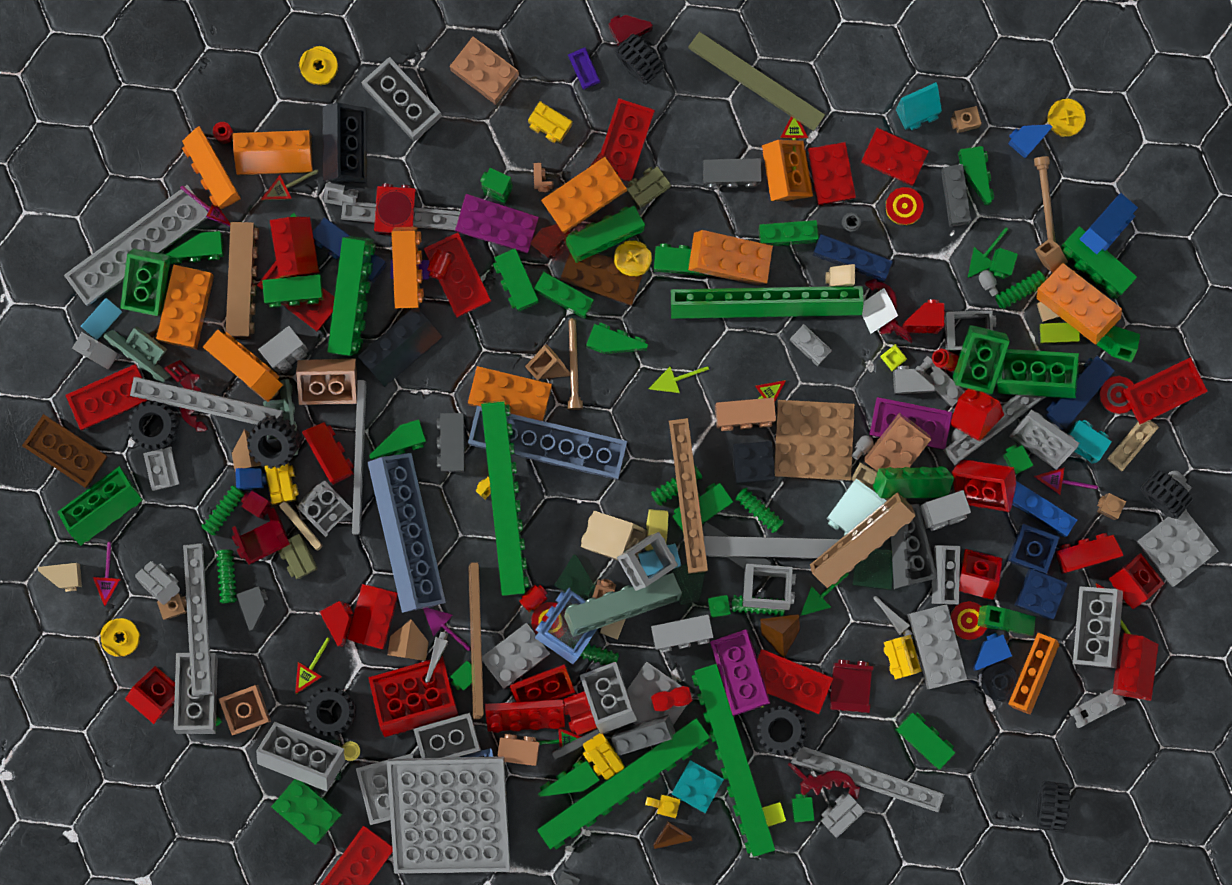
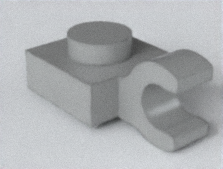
M325 184L324 203L342 206L343 201L356 204L358 190L349 189L345 191V186Z

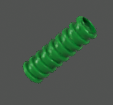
M1038 270L1031 277H1026V280H1021V283L1017 282L1016 286L1012 285L1011 289L1007 288L1006 292L1002 291L1000 295L996 294L995 300L999 307L1005 310L1006 306H1011V303L1015 304L1022 297L1026 298L1027 294L1031 295L1032 291L1036 292L1046 281V278Z
M694 466L697 483L698 479H702V475L697 467ZM671 478L670 482L667 481L666 485L662 484L661 488H656L655 492L651 491V496L657 505L662 506V503H666L667 499L671 500L673 495L677 496L676 478Z
M231 485L232 489L227 491L228 494L223 496L224 499L219 501V505H216V510H212L213 514H209L210 518L206 519V523L201 525L212 536L216 535L215 532L220 530V525H224L223 522L227 521V516L230 517V512H234L233 508L238 506L237 503L241 502V498L245 495L236 486Z
M747 487L744 488L736 496L735 501H739L741 506H745L744 509H748L749 513H753L754 517H758V521H762L763 525H767V529H771L772 533L776 532L782 526L784 520H780V516L774 515L775 512H771L769 507L766 508V504H762L760 499L757 500V496H753L751 491L748 492Z
M231 549L218 550L216 552L218 554L217 560H219L217 572H220V575H218V578H220L218 582L220 584L219 590H221L219 596H221L220 602L234 603L237 601V598H235L237 593L234 592L236 580L233 578L235 577V574H233L235 568H233L234 562H232V559H234L232 553L234 551Z
M737 595L732 597V612H735V610H738L740 613L741 611H744V613L750 611L752 614L753 612H756V614L762 612L764 615L765 613H768V615L774 613L776 616L777 614H780V616L785 614L783 609L743 607L742 595L740 597H737Z
M570 637L567 645L574 649L579 640H573ZM588 643L580 656L584 660L587 658L588 661L593 660L594 663L599 662L600 665L605 664L606 666L614 662L617 663L619 653L616 652L615 654L612 650L609 652L606 648L602 650V647L596 648V645L590 646V643Z

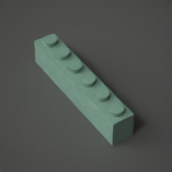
M665 574L649 586L637 591L633 586L628 585L623 587L621 591L615 593L611 591L597 599L595 597L590 598L580 605L577 603L572 604L566 609L564 618L574 637L679 601L682 592L674 574Z

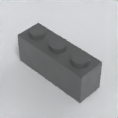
M761 158L703 160V186H708L710 189L719 188V185H727V188H737L738 185L754 188L757 187V184H761Z
M963 164L943 167L941 173L949 227L967 225L970 223L971 217Z
M440 413V418H437V430H440V437H437V449H441V456H437V468H441V472H465L464 413Z
M668 714L617 730L611 737V740L619 756L671 740L675 734V729Z

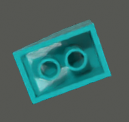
M935 82L901 98L896 112L905 130L909 128L915 130L922 126V122L928 120V123L939 118L938 115H940L942 110L937 83Z

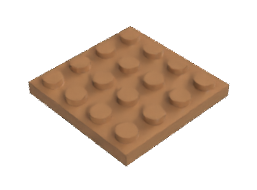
M778 400L774 463L775 477L851 481L855 404Z

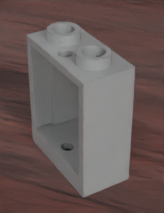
M992 311L946 312L944 314L946 350L961 352L963 347L955 346L954 319L985 318L986 329L993 330V327H996V316L992 315Z
M659 532L649 535L617 557L636 591L649 586L678 566L674 555L670 552L665 539ZM651 544L663 568L648 578L635 553Z
M746 564L743 607L789 610L790 604H794L795 592H791V587L795 585L796 574H792V567ZM753 575L785 577V601L752 598Z

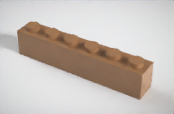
M231 222L226 332L233 338L251 339V334L255 332V323L252 322V315H255L256 305L253 304V296H256V285H253L254 277H257V266H254V259L258 258V247H255V239L259 238V228H256L254 223Z
M897 492L810 564L812 574L827 588L832 584H836L846 572L848 573L853 570L857 563L865 560L873 550L881 547L885 540L897 534L899 529L905 524H909L915 517L913 507Z

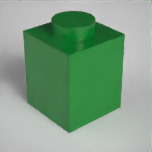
M1002 248L996 249L989 271L994 273V277L1000 279L1011 276L1018 254Z
M1015 444L1006 449L1007 453L1003 455L1008 466L1014 467L1015 475L1033 466L1023 445L1017 447Z
M727 595L708 598L711 618L731 614Z
M466 661L450 676L453 679L451 683L457 690L462 688L465 691L472 684V664L469 661Z
M807 793L805 795L795 794L796 798H791L794 822L814 821L812 797H807Z

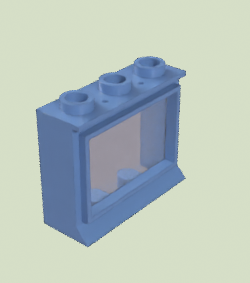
M568 588L565 593L561 591L555 601L558 602L556 607L551 606L546 613L548 619L545 622L541 621L536 628L538 633L535 638L574 664L597 629L574 637L572 636L564 618L565 611L570 605L576 603L580 605L585 603L586 600L571 591V588Z

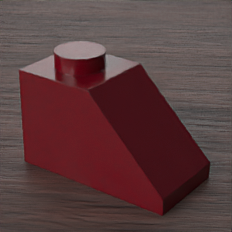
M620 15L615 16L608 24L609 30L618 46L631 34L640 37L653 30L651 22L628 15L622 17Z
M252 490L250 493L247 492L241 500L243 503L241 507L262 520L267 515V510L273 505L272 502Z

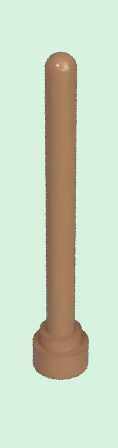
M1049 156L1034 158V163L1040 173L1047 238L1052 239L1056 243L1047 175L1050 159Z
M571 318L569 320L571 397L567 401L568 410L583 409V401H581L578 392L576 320Z

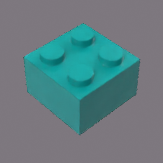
M1079 420L1072 425L1067 434L1074 437L1080 443L1074 452L1094 464L1101 459L1112 441L1108 439L1109 436L1104 432H1097L1092 429L1093 425L1089 422Z

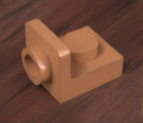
M534 163V189H538L539 192L550 191V189H553V181L542 182V180H546L545 168H541V163Z
M608 579L598 580L593 597L597 599L603 597L608 592H614L616 584H613Z

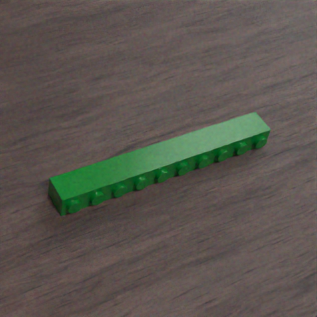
M863 286L671 289V319L862 315L864 304Z
M506 400L483 402L481 406L502 596L524 594L526 588H529L528 576L525 577L524 569H527V559L523 557L522 550H525V540L520 535V531H523V521L518 516V512H521V503L516 497V493L519 492V484L514 479V474L517 473V465L512 460V454H515V446L510 441V435H513L512 423H508V416H511L510 404H506Z
M717 664L695 670L692 680L694 686H699L700 693L697 694L700 705L704 704L706 712L703 713L706 724L710 723L712 730L709 731L712 742L716 741L718 749L715 750L718 761L722 760L724 765L721 768L724 779H728L730 784L727 790L729 797H734L736 805H733L735 816H740L742 822L738 825L741 834L746 835L748 841L744 843L747 853H751L752 857L774 851L775 847Z
M697 718L678 730L671 740L658 744L538 828L537 831L550 849L554 847L557 850L565 844L564 839L569 836L574 838L580 834V828L584 825L590 827L597 822V816L600 814L605 816L613 810L612 806L618 802L621 805L629 799L627 795L634 791L635 794L645 788L644 783L649 780L651 783L661 777L659 774L661 771L666 769L668 772L676 766L675 762L680 758L683 761L692 755L691 750L696 747L701 749L707 745V739L710 737Z

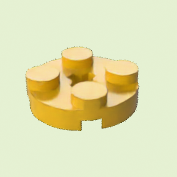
M316 46L307 50L301 56L300 70L302 76L309 83L326 85L336 76L338 71L337 59L328 48ZM321 61L324 66L323 69L316 70L314 63L318 64Z
M119 618L111 620L101 630L102 647L112 656L125 657L133 653L138 647L140 632L137 626L128 619ZM123 632L125 640L118 643L115 635Z

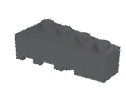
M919 503L911 505L915 513L913 520L901 527L897 534L891 536L894 589L937 579Z

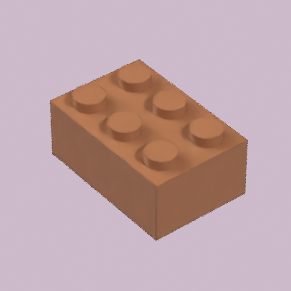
M475 37L470 39L450 65V69L454 74L495 105L519 76L516 68Z
M356 359L298 360L296 376L299 405L357 404Z
M774 398L716 403L715 416L717 428H721V431H731L736 426H740L741 430L751 429L753 425L758 424L759 428L771 427L772 423L776 421Z
M899 413L864 457L865 462L876 471L879 468L910 467L931 441V436Z

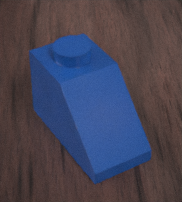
M1047 124L1022 126L1020 130L1016 128L1010 134L1011 140L1008 144L1026 158L1051 130L1052 126Z
M235 468L236 488L240 490L264 489V485H267L266 473L262 469Z
M997 633L986 637L987 641L982 643L974 662V671L1012 656L1004 635L998 636Z

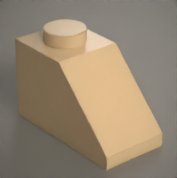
M855 264L830 267L829 272L825 274V283L829 284V287L854 286Z
M79 563L38 567V571L58 588L65 589V592L77 591L76 587H82Z

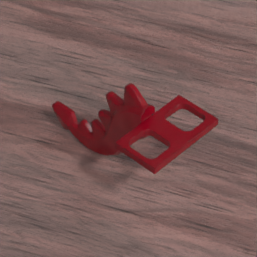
M876 278L865 282V285L871 290L878 288L877 292L884 288L896 310L897 297L889 285L877 282ZM895 318L883 325L879 330L881 335L891 334L894 330L898 336L910 343L913 342L909 332L898 326V321Z
M181 360L164 368L177 382L181 381L180 384L183 388L201 391L195 385L200 379V375L193 374ZM178 365H181L188 373H185ZM170 369H173L180 377L176 376ZM179 407L185 422L194 427L196 432L208 430L202 421L196 422V415L191 416V413L195 410Z
M790 762L788 763L791 769L803 779L800 783L802 795H805L811 789H813L816 795H819L823 786L830 790L834 781L836 787H839L844 782L843 788L849 787L848 793L854 799L859 797L860 787L855 785V782L847 773L832 770L818 776L808 774L805 777L796 766Z

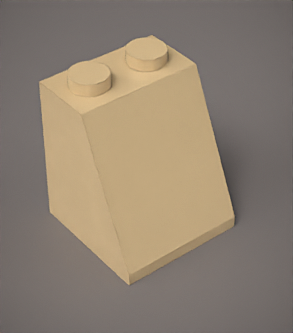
M593 511L588 520L587 531L582 537L581 547L618 561L617 557L646 538L647 530L633 523ZM641 550L635 553L637 559L639 558L638 554L641 553Z

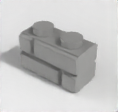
M804 324L790 338V341L809 359H812L816 366L832 351Z
M150 561L135 577L162 605H165L171 600V597L180 592V588L177 585L179 581L173 574L167 575L168 571L163 565L159 564L157 566L153 561Z
M842 794L835 800L836 805L832 809L828 807L821 814L823 818L820 821L836 838L865 812L849 794L846 796Z

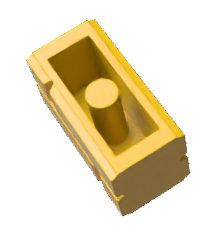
M541 101L528 119L529 127L537 133L542 131L546 134V138L553 143L556 141L561 143L572 126L570 119Z
M287 463L285 466L282 465L277 469L275 466L273 469L265 466L272 504L277 505L283 502L296 501V496L299 493L297 484L293 485L292 477H295L293 465L289 466V463Z
M911 634L884 642V652L889 658L890 672L894 675L895 679L922 672Z
M599 733L593 739L583 743L585 749L583 754L589 763L593 761L595 765L592 767L598 776L602 774L605 780H608L615 773L624 769L625 766L604 734Z

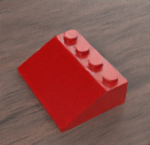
M443 656L439 659L428 683L425 682L431 660L368 677L379 726L384 737L459 716Z

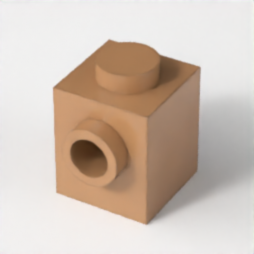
M977 106L954 111L951 118L952 128H956L957 133L977 129L981 126Z
M1050 238L1035 249L1042 264L1052 273L1062 263L1066 264L1068 262L1060 246Z
M1110 493L1105 494V496L1102 495L1097 504L1099 506L1097 512L1116 520L1119 518L1126 501Z
M178 593L171 597V600L165 605L157 601L163 620L187 613L186 596L182 597V594Z

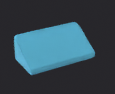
M105 298L81 327L98 340L119 317L122 311Z
M676 544L667 545L678 564L675 568L680 567L681 562ZM654 549L638 554L641 566L647 576L655 574L663 568Z

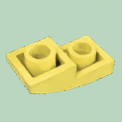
M649 509L646 524L648 530L647 537L659 532L665 539V542L667 541L668 511ZM649 544L645 547L646 551L653 550V547L651 544Z

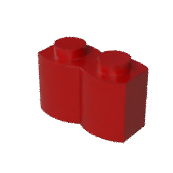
M685 686L677 687L670 692L661 691L651 696L655 711H665L672 706H685L692 702L689 687Z
M585 691L564 699L565 715H570L571 722L568 723L572 733L576 732L578 736L597 729Z

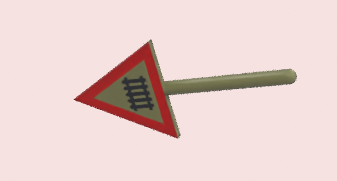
M314 170L285 185L281 175H279L261 200L292 199L287 189L317 174L319 171Z

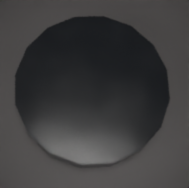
M994 663L988 666L982 673L980 680L981 688L985 695L992 700H1008L1013 694L1019 675L1008 664Z

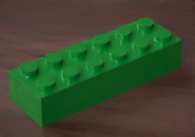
M355 236L342 237L328 345L329 353L351 356L359 353V350L362 349L363 339H361V331L365 329L363 316L368 308L366 293L370 291L368 278L373 270L371 255L375 253L374 239Z

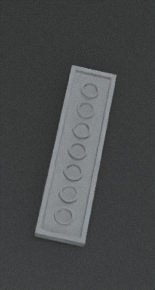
M186 185L185 188L188 189L192 194H194L192 190L189 188V186ZM179 190L64 276L85 305L89 306L124 280L127 253L133 248L161 253L205 221L208 212L183 190Z

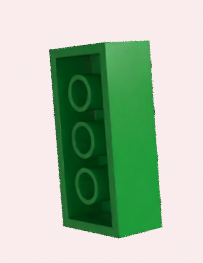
M1079 226L1060 246L1067 260L1070 259L1075 263L1074 267L1079 272H1085L1094 285H1100L1104 289L1103 292L1111 299H1117L1137 276L1107 250L1101 249L1098 254L1094 253L1080 240L1085 231Z
M1007 349L998 375V393L1076 398L1079 353Z

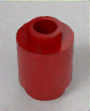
M218 122L215 124L213 135L219 143L228 144L233 140L234 131L228 123Z
M438 249L436 253H433L427 271L430 272L429 276L435 279L445 277L451 262V255Z
M939 349L933 353L932 361L935 366L948 371L955 370L959 359L958 354L946 349Z
M533 585L521 596L522 599L519 602L530 612L537 609L548 599L545 596L548 593L541 585L538 587Z

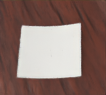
M884 288L864 301L862 317L870 334L898 316Z

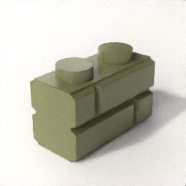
M652 167L648 168L643 172L644 176L639 180L635 178L627 184L629 186L627 193L639 209L671 187V184L658 167L654 169Z
M300 534L289 539L290 545L278 550L282 560L286 559L289 564L287 570L291 577L295 576L296 579H300L318 569Z

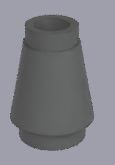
M847 213L842 219V225L847 231H856L861 225V219L856 213ZM852 222L854 226H848L847 223Z

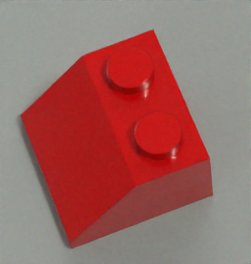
M968 388L958 398L950 424L980 442L1000 421L1004 413L1000 401L984 392Z
M965 549L959 571V591L993 600L1000 582L1002 558Z
M1141 553L1109 578L1115 589L1123 591V598L1132 609L1148 600L1165 584Z
M338 601L320 611V614L337 646L342 647L346 643L353 619L351 617L353 611L348 603Z
M154 666L131 688L125 700L155 724L175 703V682Z

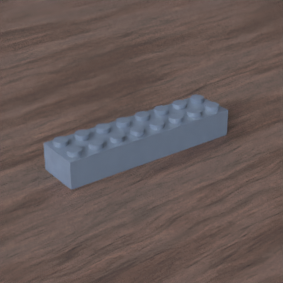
M477 406L468 444L486 449L482 407ZM514 414L508 416V423H512L513 435H510V441L515 446V454H512L513 456L615 480L619 479L627 441Z
M412 454L386 456L368 462L402 613L446 603Z

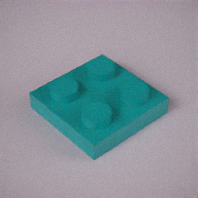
M690 760L671 794L706 813L724 779Z

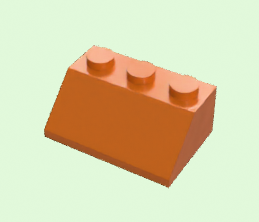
M776 140L762 145L771 201H789L812 197L813 193L804 141Z

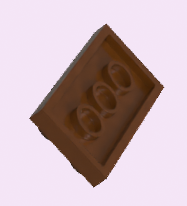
M569 253L560 281L632 306L643 274L639 276L623 274L617 269L613 258L599 253L578 263L575 262L571 253Z
M44 414L22 445L86 489L108 458V456Z

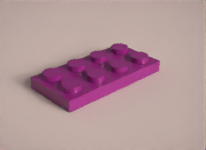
M466 194L454 231L528 254L539 217Z
M879 397L876 398L870 436L881 437L896 416L901 413L931 436V441L926 447L941 450L946 448L952 412Z
M745 629L711 641L710 643L732 715L735 716L770 704L748 630Z

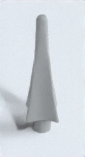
M874 596V600L887 615L898 634L901 635L903 633L904 636L912 635L913 633L908 629L910 625L888 608L877 596Z
M440 632L439 638L435 637L431 662L425 679L427 683L430 681L434 669L448 645L446 640L448 634L445 632Z

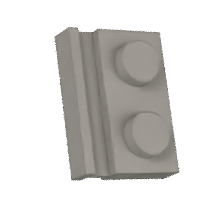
M172 447L143 453L152 491L180 485Z

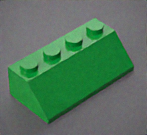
M119 466L60 509L58 514L68 533L81 546L100 531L106 529L112 522L121 518L127 511L136 507L143 499Z

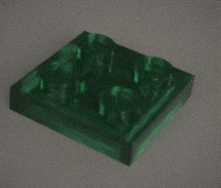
M875 549L865 560L857 563L854 566L852 585L891 590L893 577L892 551Z

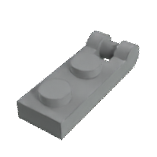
M927 356L923 360L924 362L917 366L915 370L934 386L935 392L953 407L964 391L955 385L954 381L942 369L935 366L932 359ZM929 367L933 370L930 375L925 372Z
M1112 688L1069 710L1071 716H1074L1077 728H1080L1125 705L1123 697L1112 694ZM1083 710H1085L1086 714L1088 715L1085 718H1083L1080 713Z

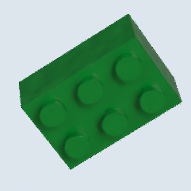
M135 248L127 253L120 309L158 316L163 311L170 255Z
M969 325L953 375L955 385L992 394L1010 342L1007 334Z
M297 779L292 781L271 806L315 845L320 842L342 816V813L309 784Z

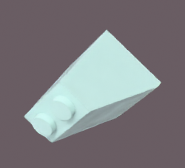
M855 479L826 519L829 520L828 524L834 529L838 530L840 528L843 530L845 536L887 500L880 498L876 492Z

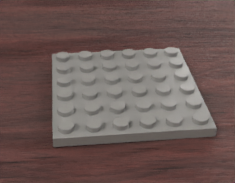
M504 756L387 760L394 873L510 872Z

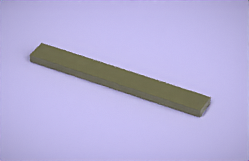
M698 32L689 45L688 49L812 131L816 130L824 118L825 114L701 32Z

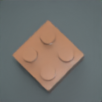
M258 685L219 698L232 735H237L271 722Z
M505 734L504 737H500L498 757L504 756V762L536 766L540 742H537L535 737L524 736V740L517 739V735Z

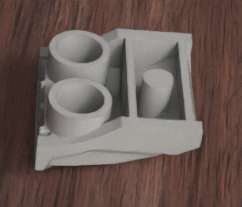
M326 481L316 485L297 506L325 537L343 517L353 511Z

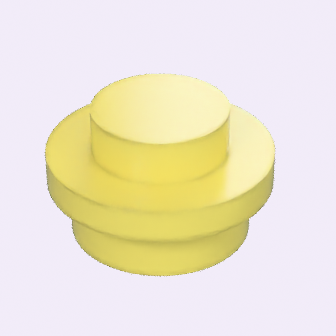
M351 741L343 744L345 760H356L360 755L359 745Z

